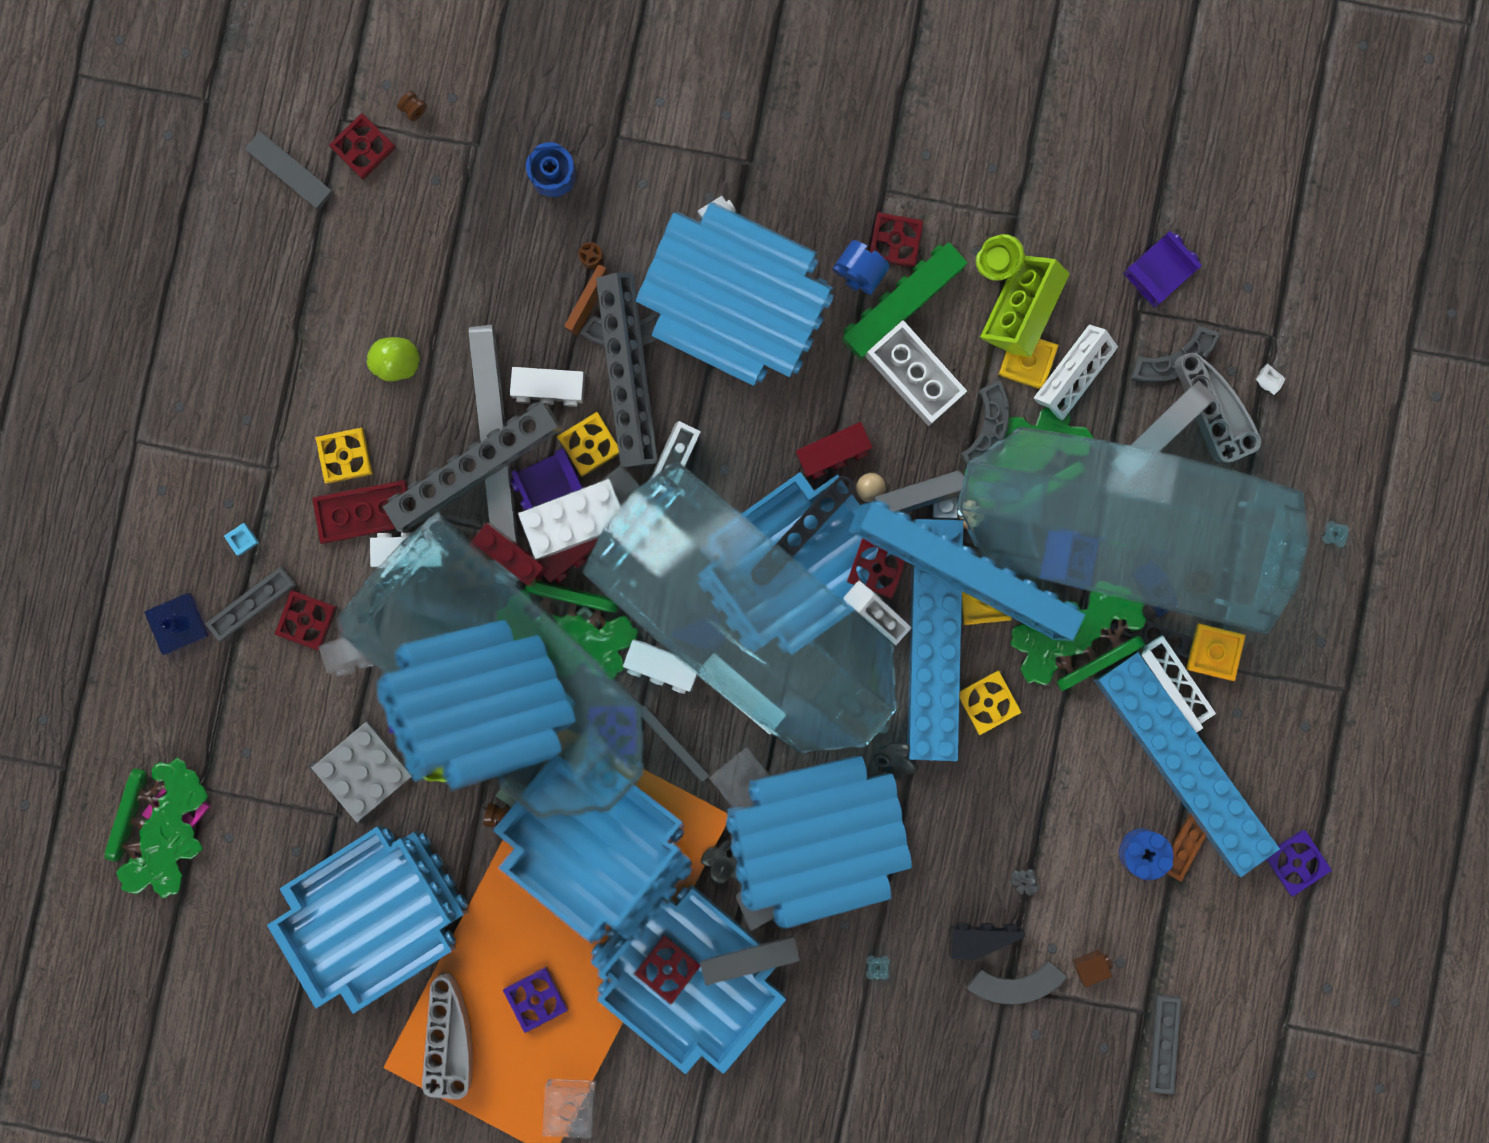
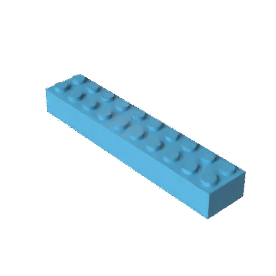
M876 500V502L873 501L860 505L848 530L849 532L1053 640H1074L1085 614L1078 611L1079 607L1070 602L1063 603L1057 600L1058 596L1046 590L1045 592L1038 590V585L1026 579L1022 581L1016 578L1017 574L1006 568L1001 570L995 567L996 563L986 557L980 559L974 555L975 551L965 546L960 548L954 545V540L945 535H935L932 533L933 529L922 523L917 525L911 522V517L902 512L897 514L889 510L890 506L882 501Z
M913 520V523L917 525L922 523L933 529L932 533L937 536L942 534L953 539L954 545L960 548L963 546V520ZM912 564L910 626L912 628L910 629L907 727V744L910 745V749L907 753V758L909 760L958 761L962 591Z
M1138 652L1125 656L1093 679L1187 811L1194 817L1196 823L1206 834L1210 843L1233 874L1239 877L1244 876L1280 850Z

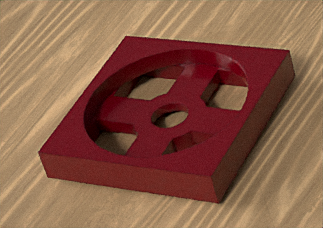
M363 113L329 144V147L362 180L396 149V146ZM362 127L371 129L365 136H358L353 131ZM347 137L352 142V149L344 155L343 144ZM380 137L383 142V150L377 155L371 149V144ZM360 142L366 143L367 146L364 150L358 149ZM360 155H365L371 161L364 167L356 166L352 163Z
M877 212L870 252L873 253L875 250L889 264L914 268L924 220ZM895 221L894 228L890 233L879 231V228L885 223ZM904 223L912 228L916 238L905 236L903 233ZM897 235L900 237L901 241L899 244L892 242L893 236ZM877 241L888 244L890 247L888 256H883L878 251ZM903 246L914 248L907 258H898L899 248Z
M862 538L846 582L855 585L858 581L862 582L858 577L856 569L859 566L867 569L869 573L868 580L864 585L872 592L892 599L905 561L895 556L898 563L897 570L886 566L884 561L888 552ZM872 547L879 548L875 559L868 560L861 557L865 550ZM875 563H879L882 567L878 573L872 569ZM884 575L893 579L892 583L887 587L875 588L879 577Z
M291 590L274 635L321 651L337 606ZM302 600L307 601L303 611L298 613L290 610L295 603ZM316 605L321 606L326 614L324 622L315 619L313 615ZM303 616L309 617L310 622L308 625L301 623ZM286 619L294 621L297 626L294 636L287 628ZM313 628L321 631L316 639L311 641L304 640L308 629Z
M662 935L633 974L668 1004L672 1005L701 965L668 937ZM663 948L675 950L669 960H663L656 953ZM683 958L687 966L686 977L682 976L677 968V965ZM649 962L658 968V974L652 982L648 979L646 972ZM665 965H670L672 968V972L668 975L663 972ZM670 979L679 986L672 991H662L660 989L663 983Z

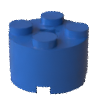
M553 142L542 143L535 147V150L526 160V172L537 192L548 197H557L571 191L576 180V167L571 154L561 145ZM550 167L555 168L552 173H548L550 171Z
M852 240L835 263L832 271L838 276L844 277L847 280L846 285L851 289L857 291L860 288L866 294L872 295L886 275L889 263L875 250L873 253L865 250L867 245Z
M1138 828L1128 832L1123 838L1119 847V859L1124 868L1138 878L1155 880L1171 870L1173 866V850L1168 840L1162 835L1149 829ZM1145 850L1149 851V854H1147V858L1142 857L1143 855H1145Z

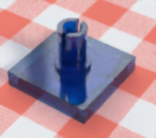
M186 593L144 611L162 655H167L209 637L191 593Z

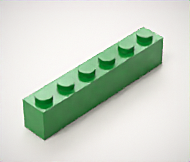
M950 242L945 246L938 245L930 253L932 257L927 262L924 260L920 261L913 268L915 272L909 278L906 275L895 284L897 288L892 293L887 291L878 299L879 305L874 309L869 307L861 314V321L856 325L852 322L844 329L843 333L845 335L842 338V342L860 361L865 358L867 352L901 321L905 322L966 267L968 262Z

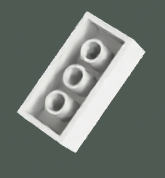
M901 321L873 346L865 356L928 426L967 392L904 321Z
M610 479L518 513L534 557L537 560L628 526Z

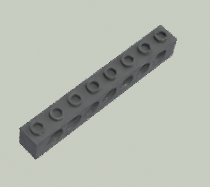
M616 272L598 277L596 281L621 468L655 464L658 461L633 273Z
M543 402L532 404L526 409L527 413L521 417L517 415L509 419L507 426L501 430L498 428L487 434V439L481 443L478 441L467 447L468 451L461 456L458 454L451 457L447 461L448 464L440 469L438 467L431 470L427 474L428 477L423 481H415L407 487L408 490L403 494L398 493L388 499L389 503L384 505L383 508L396 530L401 532L408 531L563 430L549 406ZM535 421L536 429L532 433H528V423ZM515 434L516 442L512 446H508L507 438L509 435ZM491 447H494L496 455L494 458L489 459L487 452ZM474 460L476 468L474 471L469 472L467 468L468 463ZM454 473L456 481L450 485L448 483V476ZM431 486H435L436 494L430 498L428 490ZM414 498L416 507L411 511L408 505L410 500Z

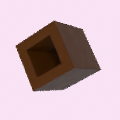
M1099 950L1072 960L1080 982L1085 988L1112 977L1110 969L1113 968L1108 955H1103Z

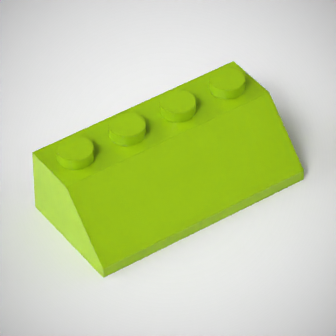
M1025 256L1024 264L1019 272L1007 279L980 338L1011 354L1031 357L1070 273L1056 259Z

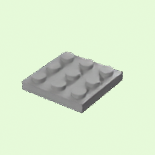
M369 721L361 725L311 767L356 823L412 777L407 767Z

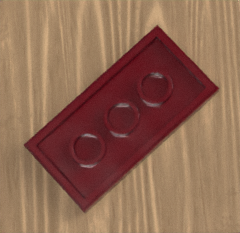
M407 480L312 497L320 544L395 531L396 528L383 506L389 503L388 499L393 495L403 494L408 490ZM410 501L408 506H409V509L412 511V506H411V501Z

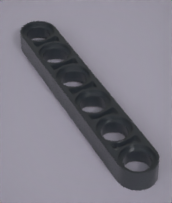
M845 476L838 477L756 564L751 571V578L754 583L761 586L768 584L850 497L854 491V483L850 478ZM841 480H846L850 483V491L846 494H841L837 491V483ZM824 498H831L834 502V508L829 512L823 511L820 507V502ZM808 515H813L817 518L818 524L814 529H808L804 525V519ZM791 533H798L801 536L800 545L796 547L789 545L788 536ZM776 550H780L785 554V560L781 564H776L772 561V553ZM758 568L767 569L769 577L766 581L757 580L755 572Z
M1114 619L1110 626L1112 632L1118 629L1117 619ZM1125 619L1122 620V626H1123V627L1125 626V623H1126V620H1125ZM1146 620L1144 627L1140 630L1128 633L1124 629L1121 634L1131 639L1140 636L1147 645L1152 642L1147 638V632L1150 628L1157 629L1159 637L1162 635L1168 644L1173 636H1177L1181 640V646L1177 650H1172L1177 656L1189 659L1193 637ZM1162 643L1156 646V648L1166 651Z

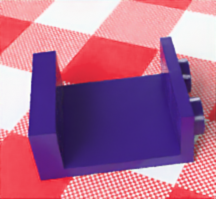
M1171 231L1123 272L1124 276L1154 308L1202 266L1199 263L1198 256L1194 252L1188 251L1183 245L1184 242L1181 237L1175 233L1173 234Z
M564 448L555 451V455L519 472L516 470L511 472L514 478L510 479L515 491L521 492L523 500L520 502L524 511L583 489Z

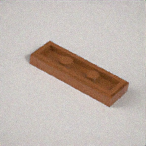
M601 265L595 269L564 325L570 333L578 336L599 298L596 278L610 274Z
M1189 814L1172 845L1173 866L1166 873L1180 882L1185 877L1206 838V834L1201 830L1191 814Z

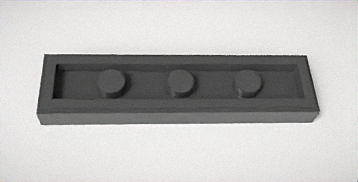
M259 131L246 146L245 150L317 210L333 194L332 190L262 132Z
M958 470L875 496L874 502L879 500L890 506L889 510L896 514L898 512L906 513L969 493L970 485L961 471Z
M280 566L205 624L218 642L222 643L297 586V584L286 569Z
M646 705L638 710V714L700 781H704L709 777L708 771Z
M794 936L703 959L700 960L705 985L708 986L798 962L800 959Z
M1156 994L1148 1090L1153 1093L1174 1094L1182 1001L1180 996Z

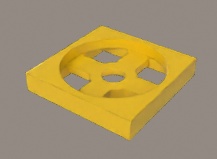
M598 412L557 436L581 477H584L619 455L618 445ZM596 425L601 427L602 431L594 436L589 435L584 426ZM576 431L581 439L580 445L570 450V439ZM609 439L610 450L608 455L603 457L598 447L600 443ZM592 440L594 442L593 448L587 449L585 442ZM587 453L591 455L595 463L585 465L579 463L576 458Z
M361 427L315 437L325 484L373 474L364 428ZM345 436L356 438L360 442L361 447L353 449L347 447ZM335 439L337 448L334 453L325 454L328 444ZM342 451L348 453L346 460H341L339 457ZM363 457L364 463L357 472H352L350 462L354 458ZM335 462L340 464L342 475H336L331 472L327 464Z
M998 670L959 691V699L978 735L1021 713ZM984 683H996L1001 686L1002 690L995 694L988 693ZM976 689L980 697L979 701L969 707V696L972 690ZM986 698L992 699L993 705L991 707L984 705ZM1007 698L1009 709L1006 715L1001 717L997 706L999 702ZM985 711L989 713L993 722L982 723L974 716Z

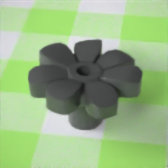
M1014 870L1011 874L1010 882L1013 886H1018L1016 888L1018 893L1023 894L1025 891L1027 895H1034L1039 890V886L1035 884L1037 878L1033 870H1021L1020 872Z

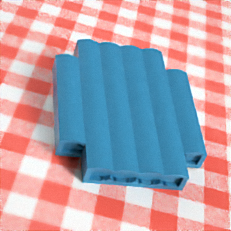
M711 202L703 215L701 223L679 212L673 213L655 257L648 269L646 278L639 290L636 302L661 314L653 330V337L755 386L758 381L763 382L768 371L765 369V366L788 377H791L793 373L798 374L804 362L800 358L804 351H809L814 341L810 337L814 329L819 330L824 320V317L821 316L824 307H830L834 295L831 294L833 287L827 285L828 281L822 278L815 279L808 275L809 272H814L819 260L815 259L818 254L817 252L715 202Z
M799 472L707 538L710 542L707 545L714 557L719 555L721 558L715 563H711L705 570L699 573L698 576L701 579L697 582L705 593L711 592L714 597L711 602L718 612L724 610L729 617L725 621L733 632L736 629L742 636L739 641L746 651L751 649L755 652L777 636L779 640L776 644L784 654L788 651L792 655L854 610L843 599L854 586L846 581L862 540L861 537L848 531L860 507L852 494L768 584L757 585L751 578V571L756 564L839 477L838 474L814 491L802 473ZM842 480L837 483L836 488L839 493L846 494L849 492V489ZM824 498L820 502V507L823 511L829 512L834 508V502L831 498ZM808 515L804 519V525L808 529H814L818 524L817 518L813 515ZM791 533L788 536L789 545L793 547L800 545L801 536L798 533ZM869 548L861 554V557L868 560L875 559L879 548ZM780 550L774 551L771 556L772 561L776 564L783 563L785 554ZM857 566L858 577L866 584L869 573L867 569ZM758 568L755 576L757 580L763 582L768 579L769 573L765 568ZM878 580L875 588H884Z
M505 620L403 644L395 652L396 663L401 670L387 673L377 682L379 702L385 708L388 724L394 730L397 746L403 752L407 770L412 774L414 781L424 779L432 770L442 767L444 779L449 783L451 790L554 758L562 751L556 732L566 730L576 722L574 711L566 700L564 688L557 679L554 665L547 657L546 648L541 638L536 635L514 641L511 628Z
M594 753L590 755L578 771L557 755L552 758L493 830L500 838L514 848L500 865L499 869L591 944L595 940L598 942L603 938L607 931L605 929L607 924L629 942L633 939L638 940L645 931L644 924L649 919L653 920L661 910L659 905L664 899L669 900L674 895L677 889L674 887L680 879L684 881L692 871L690 859L682 854L680 849L673 844V842L677 843L684 835L685 831H683V828L685 826L683 822Z
M852 756L749 781V797L754 805L729 808L727 812L726 824L728 831L732 834L731 850L737 859L736 874L742 884V902L746 909L753 911L774 906L773 917L780 927L788 928L891 899V889L886 875L912 868L911 855L907 846V836L902 822V811L897 798V786L893 774L883 773L867 777L866 766L862 756Z
M383 825L378 826L280 888L291 910L267 926L315 1008L320 1007L341 993L354 1014L456 949L454 935L451 931H446L444 927L468 913L466 909L468 903L462 894L458 895L456 893L454 879L449 873L447 875L444 873L441 867L444 865L443 861L437 853H432L429 847L431 841L424 832L421 834L420 831H415L393 842L395 838L388 827L384 828Z
M691 884L688 888L684 886L675 897L678 899L677 902H674L671 898L662 901L659 905L661 908L659 914L653 920L649 919L644 924L645 931L638 940L633 939L629 942L611 927L606 934L608 939L603 944L599 942L591 951L593 955L591 964L598 969V976L604 980L597 989L599 992L597 1001L685 1074L701 1056L724 1074L786 1001L784 993L767 980V977L775 968L706 986L700 967L672 1005L668 1004L633 974L662 935L668 937L699 964L700 960L762 944ZM663 948L656 954L663 960H669L675 950ZM683 958L677 965L678 972L686 977L687 966ZM649 962L646 972L651 982L657 976L658 968ZM670 965L663 967V972L666 975L672 972ZM670 979L666 980L660 989L662 991H672L679 986Z

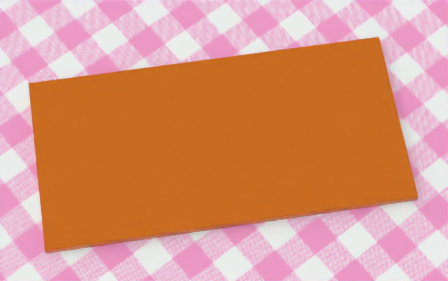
M569 729L562 730L557 736L562 751L557 756L578 771L591 755V741ZM596 755L683 822L685 826L683 828V831H685L684 835L677 843L673 842V844L680 849L682 854L690 859L692 871L684 881L680 879L674 886L677 889L671 899L677 902L678 899L675 897L684 886L686 888L691 884L695 886L705 866L700 862L702 855L707 849L715 847L726 826L727 812L619 755ZM551 759L543 762L537 776L546 767V765L550 762ZM502 840L467 907L468 913L463 915L453 934L456 939L454 944L456 949L440 958L383 1068L422 1088L430 987L438 975L446 972L450 973L457 981L467 1009L472 1038L473 1073L472 1085L463 1098L441 1099L524 1143H561L623 1024L618 1017L597 1001V995L599 994L597 989L604 980L598 976V969L591 964L593 956L591 951L599 942L603 944L608 939L606 934L611 927L608 924L606 925L605 929L607 931L600 941L597 942L595 940L592 944L499 869L500 865L514 849ZM547 966L568 1007V1011L524 1033L503 989ZM542 979L532 980L535 989L540 992L549 988L548 983ZM438 981V986L441 990H449V985L445 981ZM523 986L517 989L515 995L516 1004L526 999L527 994ZM536 995L532 996V1004H539L540 998ZM554 996L544 1003L548 1015L551 1014L556 1006ZM436 1006V1011L440 1015L447 1014L444 1006ZM528 1009L521 1013L529 1019L539 1020L534 1010ZM439 1029L434 1030L435 1037L438 1039L445 1038L443 1031ZM432 1055V1059L435 1063L443 1062L442 1057L440 1055ZM433 1079L431 1083H434V1086L438 1087L440 1083H436L437 1080ZM459 1080L454 1081L457 1089L465 1088L463 1082Z

